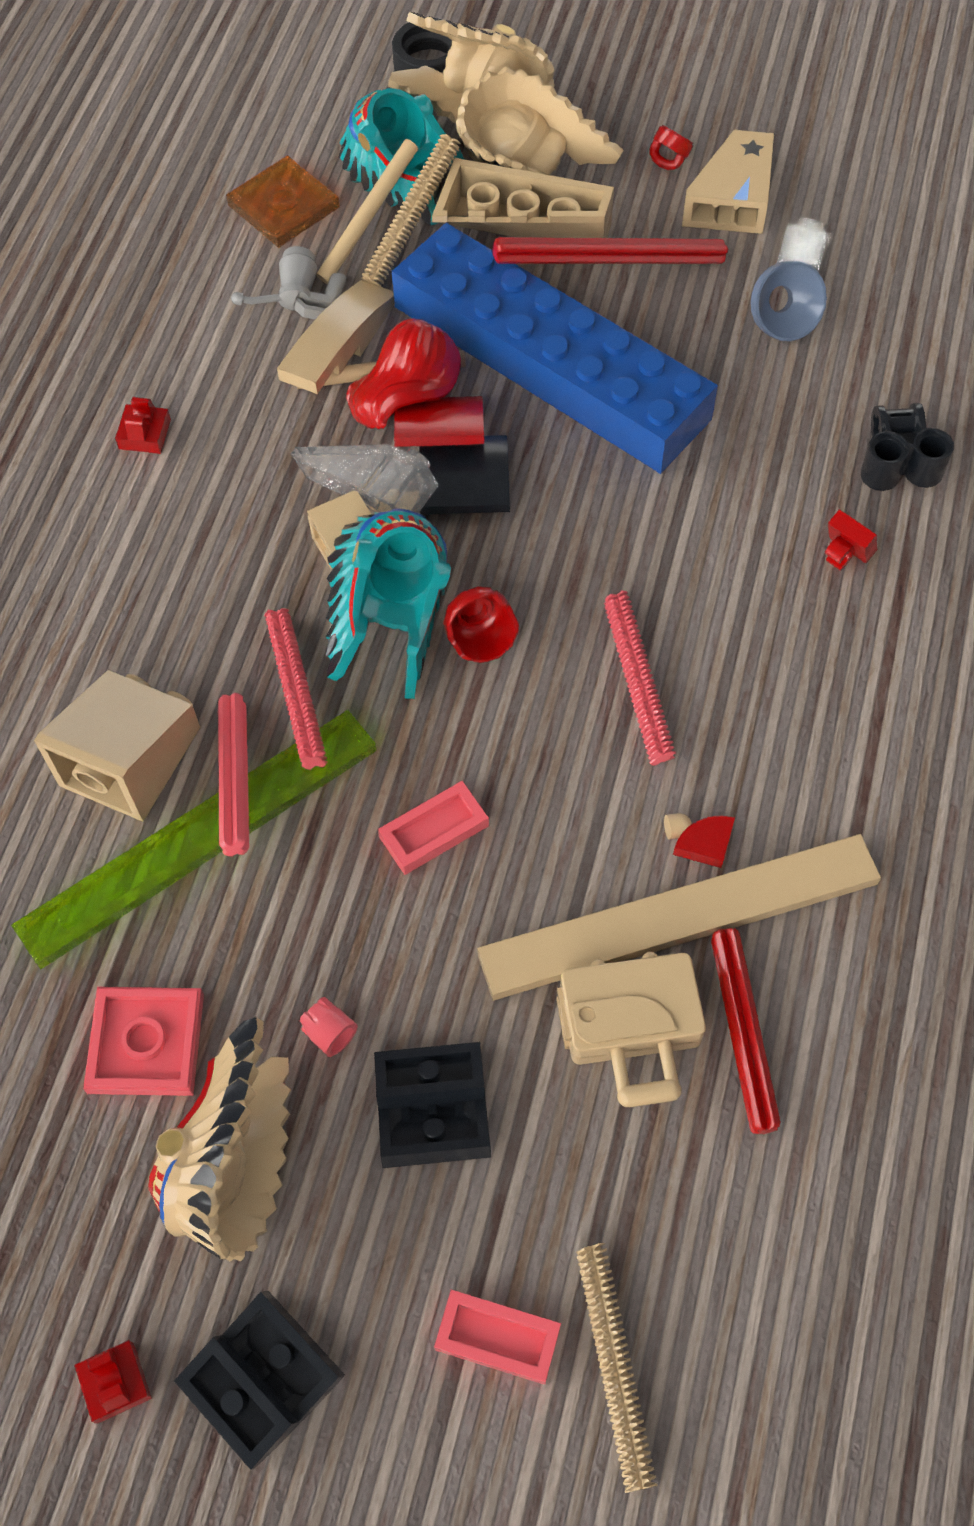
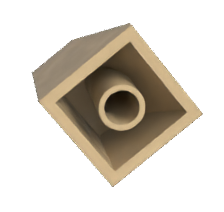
M107 670L43 728L34 742L60 787L143 822L201 727L193 704L185 696L174 691H168L166 694L151 688L146 681L138 676L127 674L124 677Z

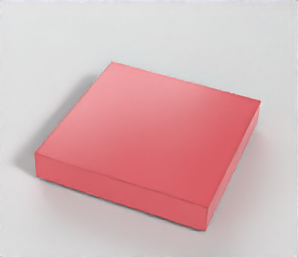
M97 987L83 1087L87 1094L193 1096L204 1000L202 989Z

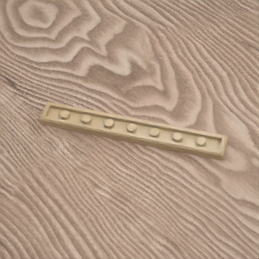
M858 834L478 947L477 954L492 1000L494 1001L561 981V974L564 970L590 966L591 962L596 959H601L606 964L627 961L643 956L647 952H657L713 935L715 931L721 929L736 928L878 885L881 877L862 835Z

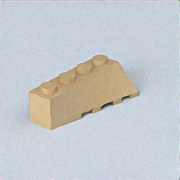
M454 158L434 209L432 222L448 223L449 225L512 237L607 238L612 223L614 187Z

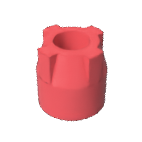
M326 997L320 998L307 1012L303 1013L299 1020L303 1026L301 1030L328 1057H332L342 1051L352 1040L358 1028L351 1018Z

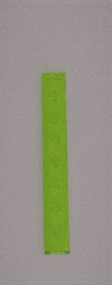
M346 710L320 727L322 746H324V751L326 752L324 756L327 757L325 761H328L324 767L315 766L311 770L302 767L297 744L295 743L248 773L249 834L377 751L376 743L349 710ZM219 792L11 925L40 970L221 853L223 849L219 846Z

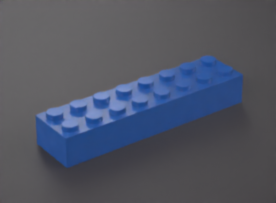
M448 223L441 226L392 270L395 308L411 318L424 320L441 328L453 339L457 347L660 474L712 420L718 388L717 384L520 266L496 263L490 248Z

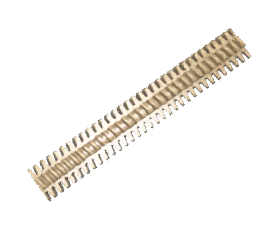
M447 134L440 135L439 143H436V147L432 149L434 152H431V156L427 158L429 161H426V165L422 167L424 170H421V174L417 176L419 179H415L416 183L412 185L414 188H410L411 192L407 193L409 197H405L406 201L402 202L403 206H400L401 210L397 211L396 219L392 220L391 228L387 229L386 237L382 238L381 246H377L376 255H372L373 259L367 264L368 268L364 269L365 272L362 273L363 277H361L363 281L380 287L379 282L384 284L382 278L387 279L384 274L389 275L387 269L392 270L389 265L394 266L392 260L397 261V258L394 256L399 257L397 251L401 253L402 250L399 247L404 249L402 242L406 244L404 238L409 240L407 235H411L409 229L414 231L412 225L417 226L415 221L419 222L418 217H422L420 212L424 213L423 208H427L426 204H429L428 199L431 200V195L434 196V191L437 190L436 186L439 187V182L444 178V173H447L446 170L449 169V164H452L451 161L454 160V155H457L456 153L459 151L457 144H461L457 139L451 138Z
M598 1243L577 1251V1259L580 1262L578 1266L581 1269V1280L586 1291L584 1295L587 1298V1309L590 1313L588 1315L591 1317L590 1324H592V1332H594L593 1339H596L595 1346L597 1347L596 1353L599 1354V1368L602 1369V1383L605 1384L604 1391L607 1392L605 1396L608 1400L607 1407H610L609 1414L612 1415L610 1421L614 1423L612 1424V1430L615 1431L614 1438H617L615 1445L619 1446L617 1453L621 1454L618 1460L623 1462L620 1464V1469L624 1470L621 1475L623 1478H626L623 1485L628 1486L625 1488V1493L658 1486V1484L651 1482V1480L656 1478V1475L649 1474V1472L654 1470V1467L647 1466V1464L653 1461L646 1458L651 1452L644 1450V1448L649 1446V1443L642 1442L647 1438V1435H641V1432L645 1431L646 1428L639 1427L644 1420L637 1419L638 1416L642 1415V1412L635 1410L641 1407V1405L634 1404V1401L638 1400L639 1396H632L633 1393L637 1392V1389L631 1388L636 1382L629 1381V1378L634 1376V1373L627 1372L632 1369V1366H626V1363L631 1361V1358H624L629 1351H623L622 1349L628 1346V1344L621 1343L626 1336L619 1335V1333L624 1331V1328H618L623 1321H616L621 1316V1313L615 1314V1311L620 1307L613 1306L618 1299H612V1296L617 1293L616 1291L610 1292V1289L614 1288L615 1284L610 1285L608 1283L613 1280V1277H607L612 1270L605 1269L610 1265V1263H604V1260L608 1259L609 1256L602 1255V1253L607 1251V1248L601 1249V1246L606 1243Z

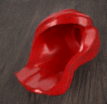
M412 318L398 323L388 334L378 360L370 373L354 381L347 389L346 399L353 418L367 428L384 429L390 416L399 408L419 402L440 401L451 392L458 379L461 367L459 349L444 330L424 320Z

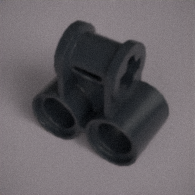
M913 403L909 408L886 410L883 405L875 406L871 415L872 438L861 467L863 483L869 488L878 491L894 488L898 484L901 475H905L907 480L918 487L929 488L940 483L954 450V442L951 436L937 428H926L925 412L921 403Z

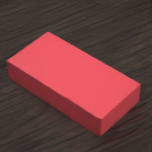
M460 781L380 827L378 833L379 838L403 874L406 875L489 827V817L464 782Z
M451 1290L434 1349L545 1385L561 1323Z

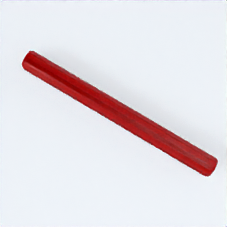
M498 237L494 240L492 253L498 264H722L725 262L728 246L725 245L723 239Z

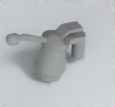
M293 246L284 251L283 257L279 262L281 287L278 294L248 297L243 296L241 292H234L231 295V301L241 306L242 303L253 305L279 302L285 309L297 311L304 318L316 319L341 295L347 277L342 273H333L324 294L311 292L310 290L318 271L315 255L307 248Z

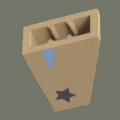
M733 130L687 188L682 222L683 227L763 234L769 199L774 133Z

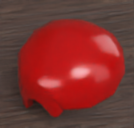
M477 586L460 592L447 605L443 621L445 632L457 654L464 660L485 663L500 658L513 647L519 632V623L509 602L498 590H493L491 587Z

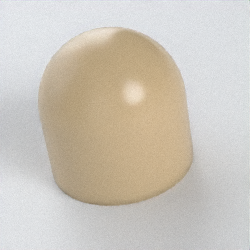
M682 813L668 814L664 817V828L668 839L679 838L683 831L692 824L690 818Z

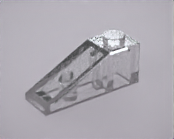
M390 444L295 447L291 453L306 478L340 495L357 491L367 508L378 513L393 509H406L419 513L438 487L429 469V461L422 454L412 449L405 452Z

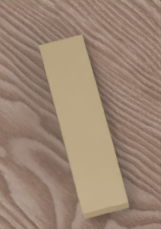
M360 280L343 292L314 320L277 368L279 380L318 394L331 373L341 374L353 354L361 357L394 306L393 291Z

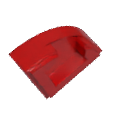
M711 816L691 824L678 838L673 855L722 868L735 817Z

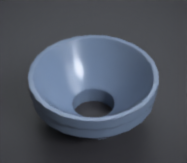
M801 261L779 262L765 270L755 283L751 296V312L760 330L780 341H794L808 335L816 328L826 308L827 294L823 278L811 265ZM783 286L787 290L788 301L783 309L775 312L769 304V297L776 287Z

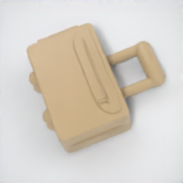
M647 952L641 959L607 964L601 959H596L591 962L590 966L564 970L561 974L560 988H557L558 997H556L564 1047L565 1049H570L572 1061L575 1064L581 1065L612 1060L618 1092L617 1099L624 1107L630 1108L677 1100L681 1096L682 1088L678 1080L673 1051L698 1047L706 1030L690 955L687 953L657 956L654 952ZM659 1053L665 1080L630 1085L625 1058Z

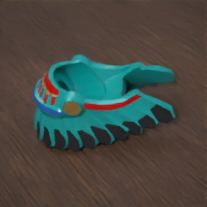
M387 88L376 90L356 102L354 109L350 113L346 132L340 141L342 147L338 157L343 161L342 169L350 172L351 181L355 183L361 182L364 191L369 192L403 141L409 139L415 143L418 151L385 199L390 207L398 205L400 208V206H403L402 202L406 201L405 197H409L407 193L411 192L410 188H414L412 185L416 183L415 179H419L417 176L421 174L420 171L424 170L422 167L426 165L425 162L429 161L427 158L431 156L430 153L434 152L432 149L436 147V143H439L440 135L446 133L435 119L433 105L425 94L413 97L400 89ZM460 149L457 151V155L453 157L466 160ZM433 196L431 200L428 199L429 204H426L427 208H423L424 213L420 212L423 221L430 226L438 224L432 222V215L436 207Z
M393 509L387 512H375L371 515L357 516V522L344 525L341 535L335 538V551L327 557L328 563L332 567V571L326 578L331 586L327 600L330 608L326 619L332 624L326 635L329 642L325 655L331 659L327 678L337 681L344 676L359 644L365 639L368 622H375L392 630L408 631L404 698L415 699L417 680L421 679L427 647H430L435 614L441 607V599L447 591V583L451 573V565L447 563L446 542L438 529L426 517L411 510Z

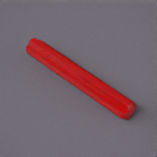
M735 928L721 929L713 933L711 944L749 1127L753 1134H768L777 1131L781 1121L740 932Z

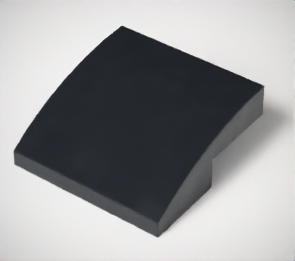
M507 435L484 436V444L419 446L420 514L510 512Z
M480 1042L374 1052L382 1168L491 1158Z
M263 1291L256 1296L222 1335L213 1337L174 1382L248 1468L252 1470L291 1434L331 1392L345 1374L269 1291Z

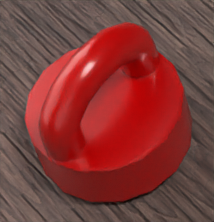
M662 125L659 126L653 137L654 140L650 145L649 154L652 161L658 167L666 170H675L687 159L694 146L690 140ZM662 145L677 153L673 160H668L660 155L659 149Z

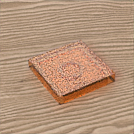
M288 155L226 194L228 206L278 248L340 208L339 197Z

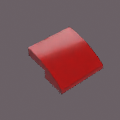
M482 396L444 397L440 401L419 402L404 406L395 412L394 447L484 444Z

